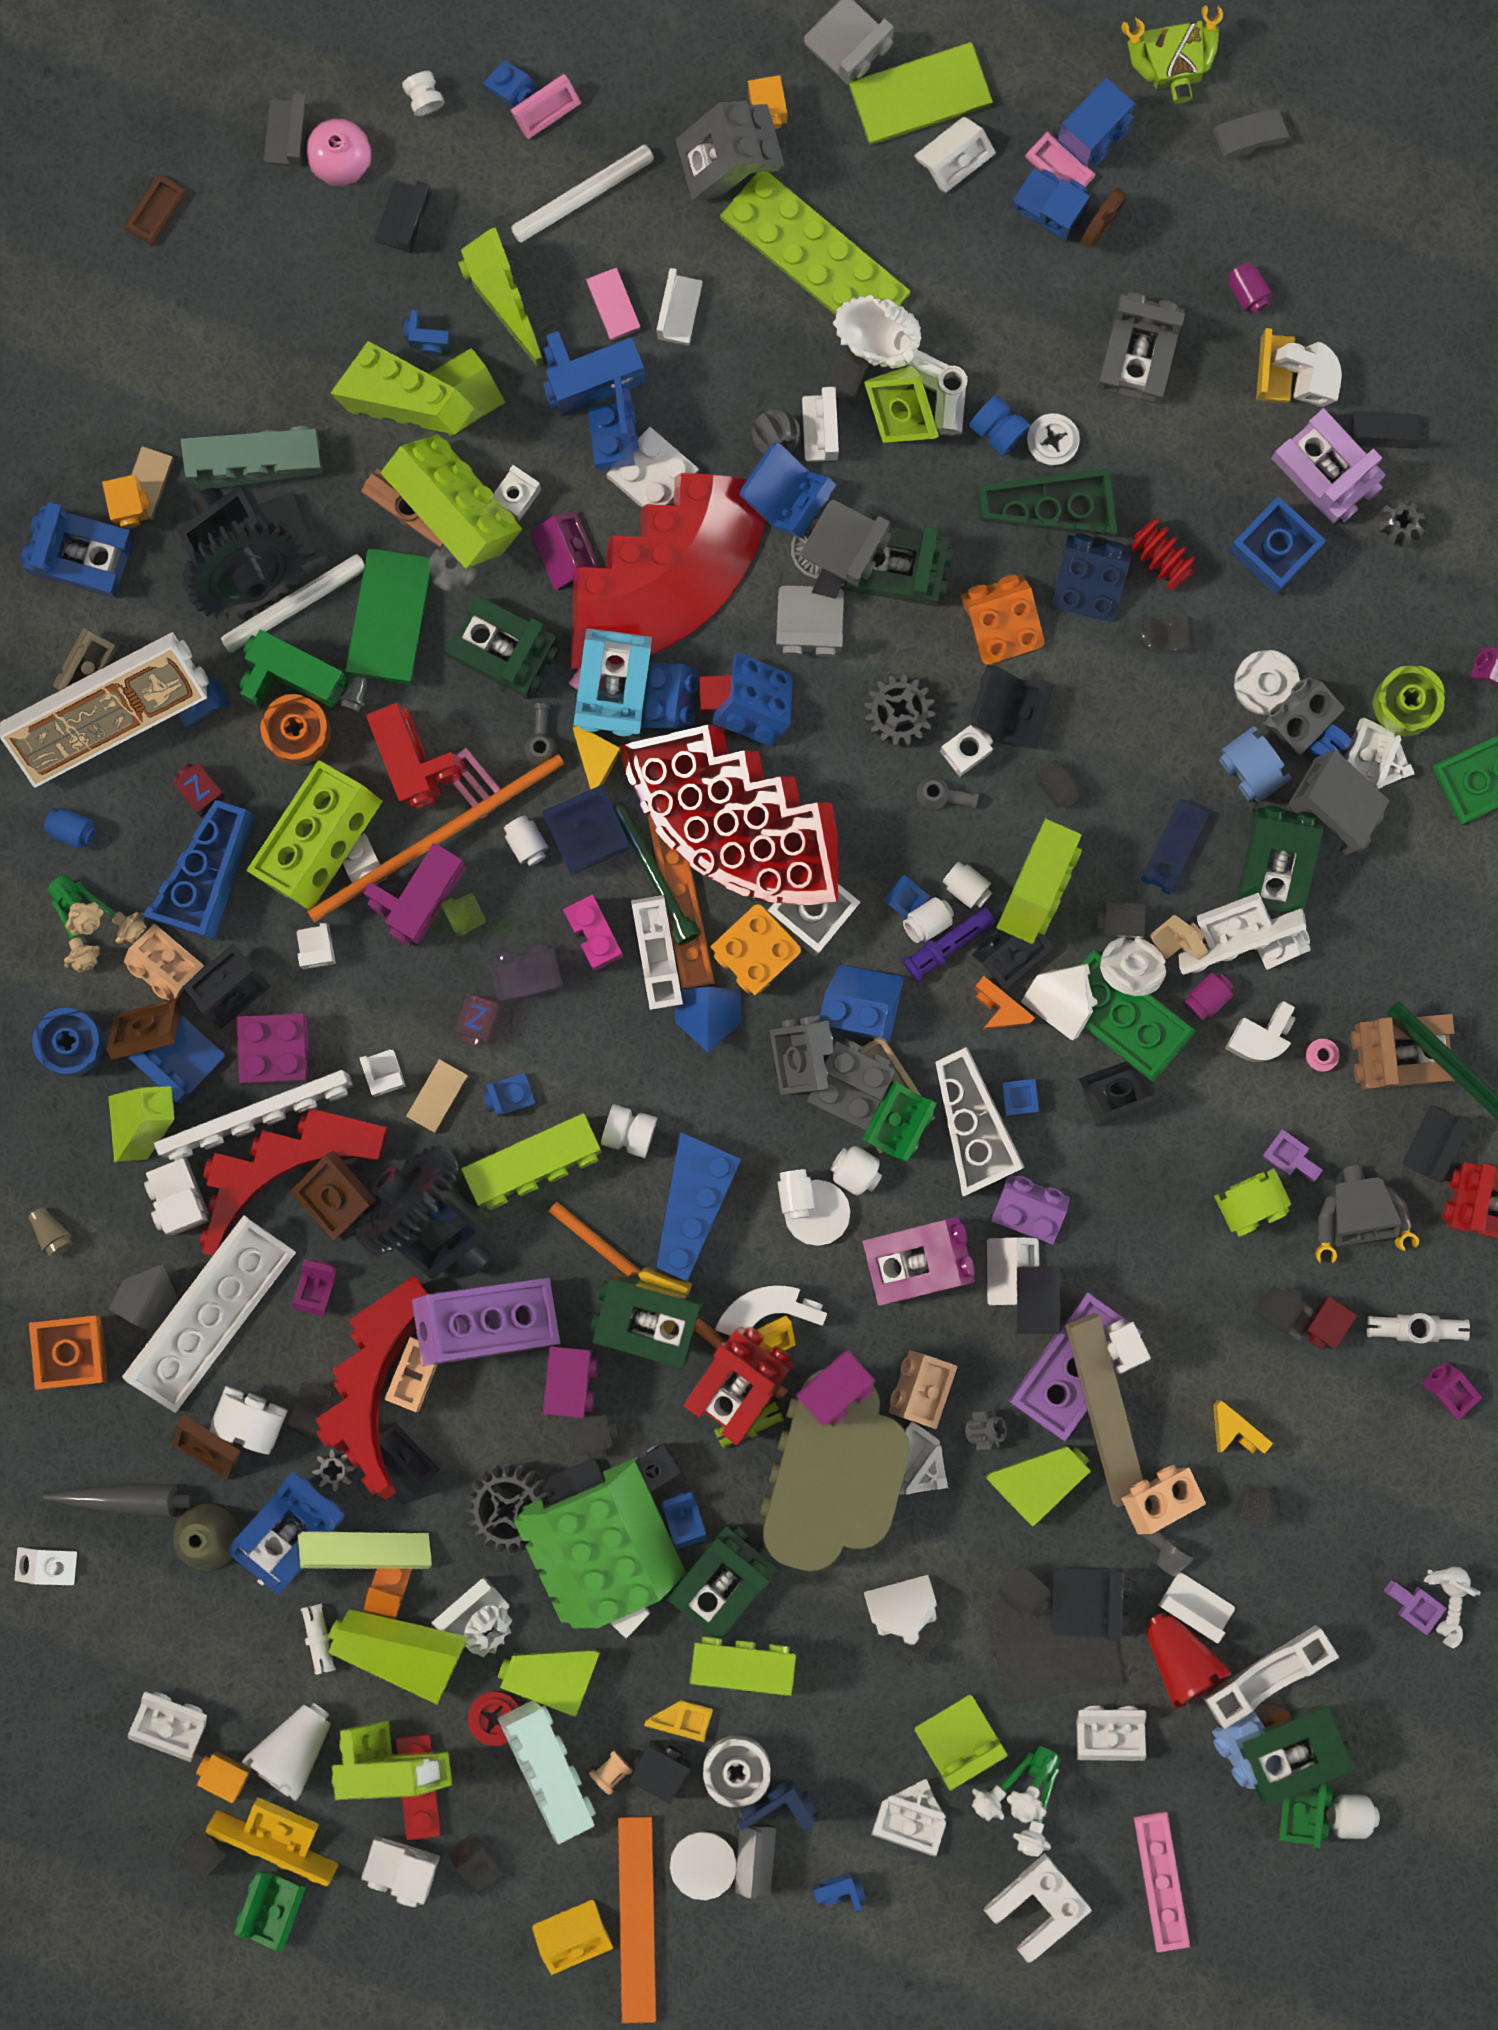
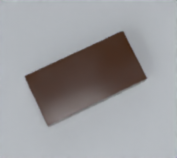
M159 173L126 222L125 230L153 246L188 193L187 190Z

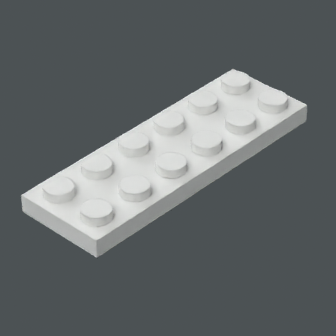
M340 1070L162 1139L154 1144L159 1156L170 1160L174 1159V1161L188 1158L193 1155L192 1149L199 1146L201 1148L205 1147L206 1150L225 1143L223 1137L230 1134L232 1136L236 1135L237 1138L256 1131L254 1125L261 1122L267 1123V1125L276 1124L286 1119L285 1113L295 1110L298 1113L308 1111L309 1108H316V1101L323 1098L329 1099V1101L343 1098L348 1095L347 1089L354 1086L350 1075Z
M243 1215L122 1377L126 1382L176 1413L296 1252Z

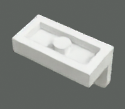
M963 117L919 151L915 158L920 164L930 170L938 187L946 193L996 152L983 128Z
M670 268L657 326L658 340L690 345L703 284L702 280L677 276V269Z
M990 1238L987 1240V1298L989 1305H1017V1267L1039 1266V1239Z
M1181 1572L1176 1575L1158 1604L1216 1643H1219L1225 1634L1222 1629L1235 1610L1233 1605Z
M484 1576L438 1616L432 1624L438 1630L464 1636L468 1621L482 1607L495 1604L508 1610L510 1606Z

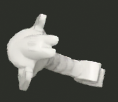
M1449 1567L1435 1572L1428 1570L1427 1573L1429 1575L1425 1577L1424 1582H1429L1428 1584L1431 1585L1441 1584L1444 1591L1450 1596L1447 1613L1449 1615H1447L1445 1621L1437 1626L1436 1631L1444 1636L1448 1635L1443 1643L1451 1648H1455L1460 1644L1463 1637V1631L1458 1626L1461 1616L1460 1610H1462V1597L1466 1594L1474 1597L1475 1595L1480 1596V1591L1470 1587L1471 1581L1468 1573L1461 1567Z

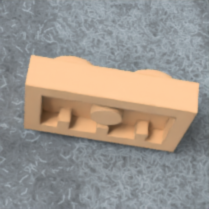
M155 923L128 949L124 960L132 975L142 978L152 987V990L158 997L167 1000L174 998L178 1000L180 993L184 990L182 986L204 968L201 962Z
M910 1350L901 1364V1376L896 1389L890 1397L889 1413L937 1429L958 1366Z

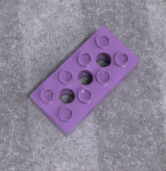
M550 1278L430 1294L412 1300L422 1366L542 1349L560 1344ZM485 1318H486L487 1321H488V1327H487V1325L485 1324V1320H484ZM454 1322L457 1325V1331L454 1328Z
M1089 1293L1083 1294L1061 1325L1060 1334L1054 1335L1008 1400L1009 1403L1062 1441H1066L1088 1410L1079 1375L1071 1376L1066 1368L1067 1362L1074 1356L1065 1325L1095 1312L1100 1315L1106 1341H1109L1104 1327L1123 1319L1125 1324L1129 1323ZM1136 1327L1139 1335H1141L1142 1331ZM1118 1359L1112 1361L1114 1371L1116 1370L1115 1366L1120 1364ZM1058 1384L1064 1391V1397L1059 1403L1053 1404L1047 1397V1391L1052 1385Z

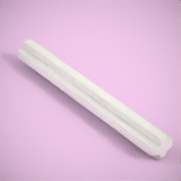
M642 145L523 218L511 227L515 238L519 242L525 241L654 161L653 153L647 145Z
M359 555L350 557L221 637L222 643L227 651L234 652L244 646L251 635L256 636L259 629L264 632L270 630L363 573L364 562Z

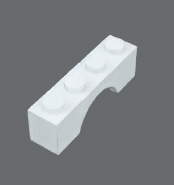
M1313 1626L1202 1697L1219 1725L1226 1729L1253 1712L1261 1702L1278 1690L1298 1679L1312 1675L1339 1657L1322 1629Z

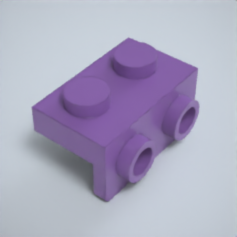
M1008 1175L991 1221L1054 1244L1066 1215L1070 1197L1064 1195L1063 1192L1056 1188H1045L1037 1185L1027 1177Z

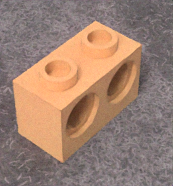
M415 1337L409 1338L385 1400L414 1412H419L438 1364L422 1366L419 1342Z
M1175 1465L1168 1466L1157 1472L1159 1478L1151 1482L1143 1480L1129 1488L1131 1493L1121 1498L1138 1534H1153L1206 1504L1190 1468H1176ZM1174 1483L1179 1487L1177 1498L1172 1493ZM1147 1498H1149L1152 1502V1510L1150 1513H1148L1145 1509V1501Z

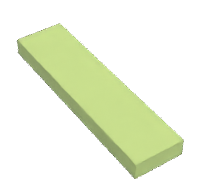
M301 1532L298 1535L301 1568L428 1569L432 1566L429 1533Z

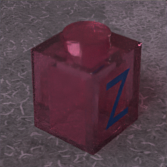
M466 994L455 1030L457 1034L462 1035L461 1042L480 1047L481 1041L489 1043L500 1009L499 1003Z

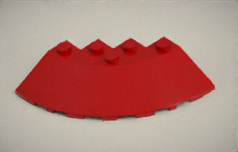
M678 474L674 480V506L646 504L641 508L640 537L612 536L607 539L606 568L578 567L574 570L570 669H581L586 628L652 637L650 655H653L693 633L719 610L744 578L756 555L765 530L766 520L740 495V491L748 479L710 474ZM612 655L607 658L611 664L615 665L621 664L624 661L618 655Z
M716 725L701 726L619 746L626 775L630 785L635 788L644 814L649 816V812L651 813L654 825L657 828L656 831L660 837L699 873L708 876L725 886V888L740 895L754 897L766 902L815 905L838 901V834L832 803H813L801 806L795 777H776L764 780L759 751H741L728 754L724 728Z

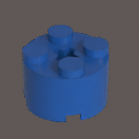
M58 1008L50 1011L42 1018L33 1033L32 1045L35 1056L47 1069L63 1076L76 1077L90 1072L101 1062L106 1041L100 1024L93 1017L77 1009ZM68 1035L76 1039V1042L71 1046L72 1049L63 1046V1042L68 1041Z

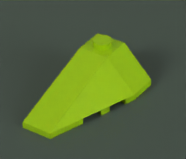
M496 227L489 229L461 249L464 260L458 262L463 278L465 281L471 279L474 289L537 367L544 365L527 314L525 315L518 288L512 280L513 276L498 232Z

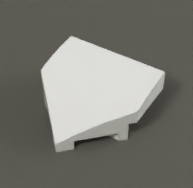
M1366 718L1360 719L1344 758L1377 789L1414 774L1412 766L1408 764L1400 744L1401 736L1394 735L1385 727Z
M1088 963L1070 968L1053 969L1037 975L1021 1003L1071 1040L1079 1037L1093 1012L1092 1007L1098 1004L1097 999L1092 996L1087 976L1090 974Z
M911 1421L904 1430L910 1444V1455L899 1494L907 1495L948 1488L942 1447L939 1440Z
M928 1575L864 1592L872 1623L876 1624L879 1635L884 1636L892 1633L902 1636L906 1643L914 1645L919 1639L918 1632L926 1623L934 1622L937 1619L934 1609L937 1603Z
M927 1779L882 1801L871 1833L872 1836L933 1857L937 1855L946 1826L944 1820L946 1817L940 1810Z

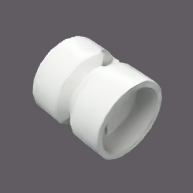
M613 1104L605 1125L601 1145L617 1150L626 1146L628 1153L646 1158L658 1117L645 1113H639L635 1117L632 1116L631 1109Z

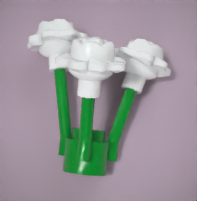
M1039 1746L1034 1754L1028 1752L1023 1762L1000 1786L996 1785L991 1792H981L978 1789L972 1790L975 1796L972 1807L980 1817L985 1818L987 1821H990L993 1817L1003 1820L1005 1817L1001 1810L1000 1801L1006 1796L1005 1791L1030 1767L1028 1773L1035 1778L1033 1785L1029 1786L1025 1793L1012 1792L1006 1800L1010 1803L1012 1815L1025 1823L1031 1821L1029 1830H1024L1021 1834L1014 1833V1839L1019 1841L1017 1849L1026 1855L1037 1857L1042 1854L1043 1850L1051 1849V1845L1042 1835L1044 1827L1042 1820L1046 1815V1807L1053 1784L1060 1772L1057 1768L1061 1762V1758L1056 1753L1042 1746ZM1042 1782H1046L1041 1801L1037 1800L1040 1794L1039 1788Z

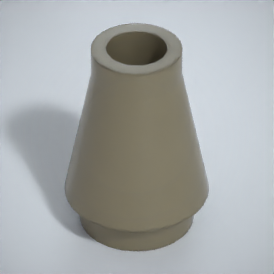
M41 1207L29 1215L28 1219L32 1223L42 1253H47L50 1258H55L72 1246L71 1234L49 1214L45 1207Z

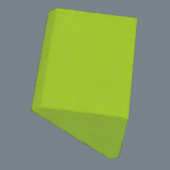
M472 348L429 373L457 389L474 407V410L459 431L505 404L487 367Z
M912 365L864 382L883 443L935 439L939 436L921 375Z

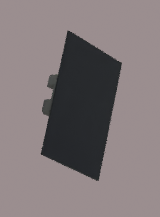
M821 569L811 593L836 599L841 586L845 585V581Z

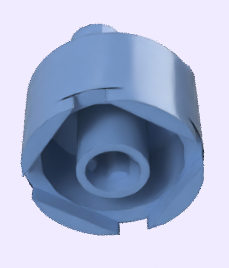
M1253 726L1221 749L1223 755L1220 757L1219 762L1230 776L1236 773L1242 781L1238 788L1248 802L1255 799L1260 803L1291 781L1292 777L1289 773L1285 776L1282 775L1281 768L1285 765L1263 735L1258 739L1254 736L1258 729Z

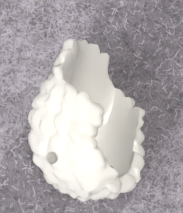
M868 295L865 298L860 296L857 299L852 298L851 301L843 302L842 307L837 309L836 319L833 322V325L837 328V336L841 337V345H849L855 356L868 360L874 366L879 364L881 367L890 366L892 369L902 368L913 359V352L919 347L921 341V328L913 314L908 313V311L904 310V307L896 305L890 299L881 301L880 299H874L873 295Z

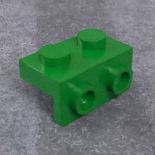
M891 1081L862 1140L894 1158L907 1162L910 1156L916 1152L919 1138L924 1128L933 1119L936 1102L922 1097L897 1082Z
M1326 1782L1283 1800L1279 1841L1313 1845V1848L1320 1849L1321 1840H1328L1329 1820H1324L1323 1815L1324 1806L1331 1807L1332 1786H1327Z
M257 1871L249 1884V1894L244 1908L237 1917V1927L234 1935L239 1938H249L275 1951H283L306 1886L275 1872Z

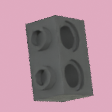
M1307 677L1293 686L1291 695L1283 703H1279L1271 709L1268 714L1269 717L1263 725L1287 752L1300 756L1345 708L1322 681ZM1313 696H1316V704L1310 709V700ZM1293 719V729L1288 733L1287 725Z

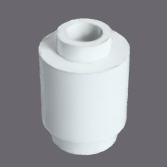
M524 815L504 827L507 834L505 838L520 864L527 862L529 866H533L546 858L544 852L549 847L533 820L529 821L528 817Z
M959 861L942 881L948 886L947 890L970 909L975 904L981 908L993 893L988 889L992 884L970 865L966 864L964 866Z
M934 897L910 912L908 918L903 921V926L908 936L915 943L920 941L926 942L953 924L952 917L954 913L947 901H941Z
M806 1169L779 1173L781 1181L777 1183L782 1214L789 1213L790 1219L808 1217L809 1210L815 1209L811 1178L807 1177Z

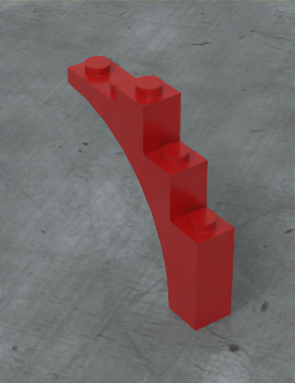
M309 1108L308 1114H302L299 1121L298 1133L302 1134L301 1140L263 1130L260 1137L255 1136L251 1148V1155L255 1156L254 1163L215 1153L213 1159L207 1160L204 1178L208 1179L206 1185L219 1188L218 1195H212L209 1203L208 1213L212 1214L209 1227L204 1226L201 1233L199 1245L204 1246L202 1253L213 1256L227 1238L228 1232L246 1205L259 1191L281 1175L302 1165L320 1161L332 1150L340 1158L357 1157L381 1161L389 1129Z
M413 1276L349 1320L354 1329L350 1335L361 1350L332 1369L338 1379L334 1382V1385L344 1400L315 1419L321 1428L317 1434L328 1449L332 1446L339 1453L345 1451L352 1465L355 1468L360 1466L366 1476L362 1478V1481L372 1495L377 1493L385 1500L397 1492L385 1469L379 1445L378 1417L380 1402L393 1363L403 1346L417 1331L412 1300L430 1295L416 1276Z

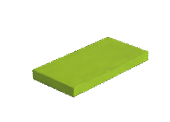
M972 42L849 82V88L869 145L992 106L993 103Z

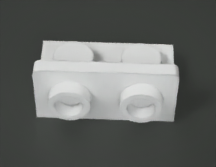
M822 387L821 396H804L802 398L804 449L807 462L838 460L835 387Z

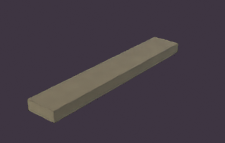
M1094 1312L1065 1326L1112 1503L1120 1507L1124 1505L1121 1498L1131 1493L1129 1488L1143 1481L1101 1318L1100 1315Z

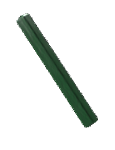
M1401 1002L1395 1003L1386 1013L1387 1016L1392 1017V1021L1498 1121V1094Z

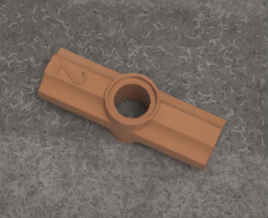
M376 469L371 473L361 493L397 517L402 524L411 527L442 549L445 545L416 512L410 516L401 513L402 506L407 502L380 473L381 471Z

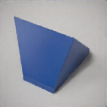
M700 987L680 990L683 1004L675 1005V1023L709 1053L741 1023V989Z

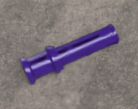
M983 907L935 942L933 940L924 942L923 948L910 957L904 956L901 958V961L913 980L919 983L922 980L921 976L936 966L942 967L945 965L946 957L969 943L991 926L996 925V921L989 910Z

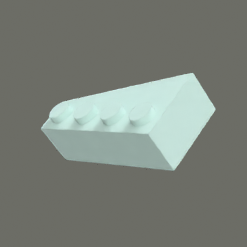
M532 1700L498 1717L497 1719L553 1839L560 1844L594 1827L591 1816L596 1813L587 1796L582 1798L577 1786L582 1783L573 1766L568 1767L564 1755L567 1754L566 1748L560 1736L555 1737L550 1726L553 1724V1721L546 1706H540Z

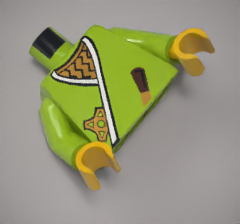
M1207 5L1202 8V16L1206 21L1204 26L1202 21L1144 31V24L1138 18H1135L1137 27L1133 32H1129L1127 22L1124 21L1121 25L1123 33L1130 37L1127 43L1134 69L1146 81L1153 82L1156 90L1171 87L1173 101L1176 104L1185 103L1193 99L1190 84L1200 82L1203 73L1207 72L1212 65L1218 50L1219 27L1216 24L1223 17V11L1219 5L1217 6V15L1214 18L1207 17Z

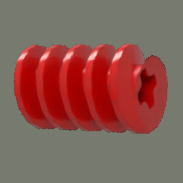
M1158 516L1132 538V540L1136 539L1132 550L1136 552L1144 549L1140 559L1142 561L1153 559L1149 566L1150 571L1161 568L1157 579L1163 581L1170 578L1166 589L1171 591L1179 587L1199 567L1191 568L1195 560L1194 556L1183 559L1182 556L1187 549L1185 546L1178 549L1174 548L1178 540L1177 536L1169 539L1165 538L1169 530L1168 526L1159 530L1156 528L1161 519Z

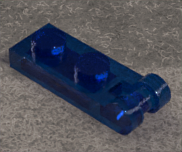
M1180 799L1140 881L1148 885L1151 882L1161 887L1162 892L1170 895L1210 813ZM1160 863L1171 868L1168 876L1156 871Z

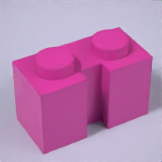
M593 894L563 909L576 937L584 933L587 942L581 944V947L594 972L623 958V954Z

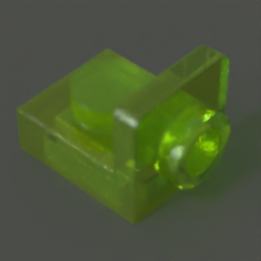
M472 893L456 901L450 898L440 903L458 937L485 924L487 921Z

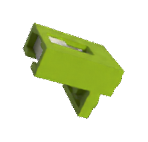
M376 1721L340 1731V1751L343 1763L332 1765V1785L335 1790V1800L416 1796L452 1785L449 1751L392 1754L389 1721Z

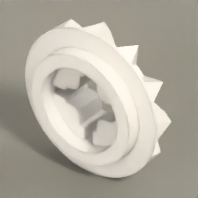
M1046 414L1039 417L1033 422L1028 431L1027 443L1029 452L1032 453L1037 462L1045 463L1048 466L1063 465L1074 457L1079 446V433L1075 424L1069 418L1060 414ZM1047 428L1054 436L1060 435L1061 437L1066 435L1058 442L1059 452L1051 444L1047 446L1042 445L1048 438Z
M487 1605L479 1609L470 1618L464 1632V1636L468 1638L465 1645L469 1651L484 1657L488 1652L495 1654L499 1644L505 1645L503 1639L511 1633L508 1626L512 1622V1619L507 1614V1610L499 1605ZM492 1627H494L493 1632H489V1633L487 1634V1636H485L484 1634H482V1633H486V1631H490V1630L492 1629Z

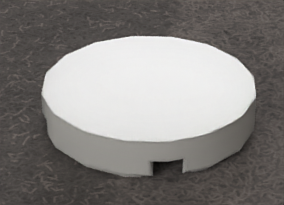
M1268 650L1252 653L1242 661L1235 674L1234 688L1237 698L1251 712L1257 715L1268 716L1274 706L1283 703L1291 695L1293 686L1300 681L1296 665L1290 658L1278 651Z
M1127 937L1118 938L1110 942L1102 954L1100 969L1103 978L1111 987L1124 994L1133 996L1148 995L1160 987L1166 976L1164 965L1166 961L1163 954L1154 945L1139 938H1135V941L1126 940Z
M812 1180L811 1185L815 1209L809 1210V1216L790 1219L789 1213H784L787 1227L795 1238L805 1244L821 1246L830 1244L842 1236L849 1224L851 1211L848 1199L840 1188L828 1181Z
M698 1831L687 1835L677 1843L671 1854L670 1872L673 1882L682 1893L692 1899L709 1900L719 1897L729 1889L736 1875L737 1861L733 1849L725 1838L714 1832Z

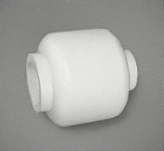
M853 1146L849 1149L843 1148L830 1169L834 1172V1182L854 1195H860L866 1189L872 1192L882 1177L877 1172L880 1164L879 1160L858 1146Z
M1343 1794L1338 1795L1333 1800L1331 1807H1327L1326 1820H1329V1828L1341 1839H1366L1379 1824V1811L1366 1795Z

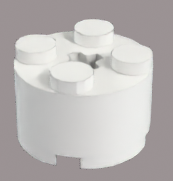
M225 1386L209 1431L231 1443L234 1441L242 1444L244 1448L270 1454L288 1410L269 1403L267 1407L265 1406L267 1399L252 1393H248L247 1397L244 1398L243 1392Z
M730 1735L717 1741L709 1749L704 1760L703 1779L708 1793L718 1803L727 1807H743L758 1801L766 1792L770 1782V1762L763 1747L755 1740L741 1735ZM743 1765V1773L745 1775L743 1777L737 1775L734 1779L731 1778L729 1766Z

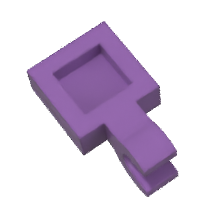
M1283 1129L1262 1156L1286 1175L1290 1176L1294 1169H1296L1311 1182H1314L1323 1171L1304 1157L1309 1148Z
M1391 1580L1383 1590L1403 1605L1398 1615L1425 1635H1428L1447 1609L1419 1587L1411 1594L1398 1583Z

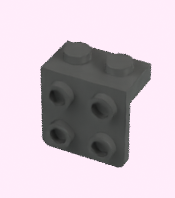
M831 500L828 502L803 547L802 557L858 587L862 578L868 580L876 565V562L872 560L877 550L879 549L883 552L892 536L888 532L890 522L880 516L877 517L876 521H873L844 504Z

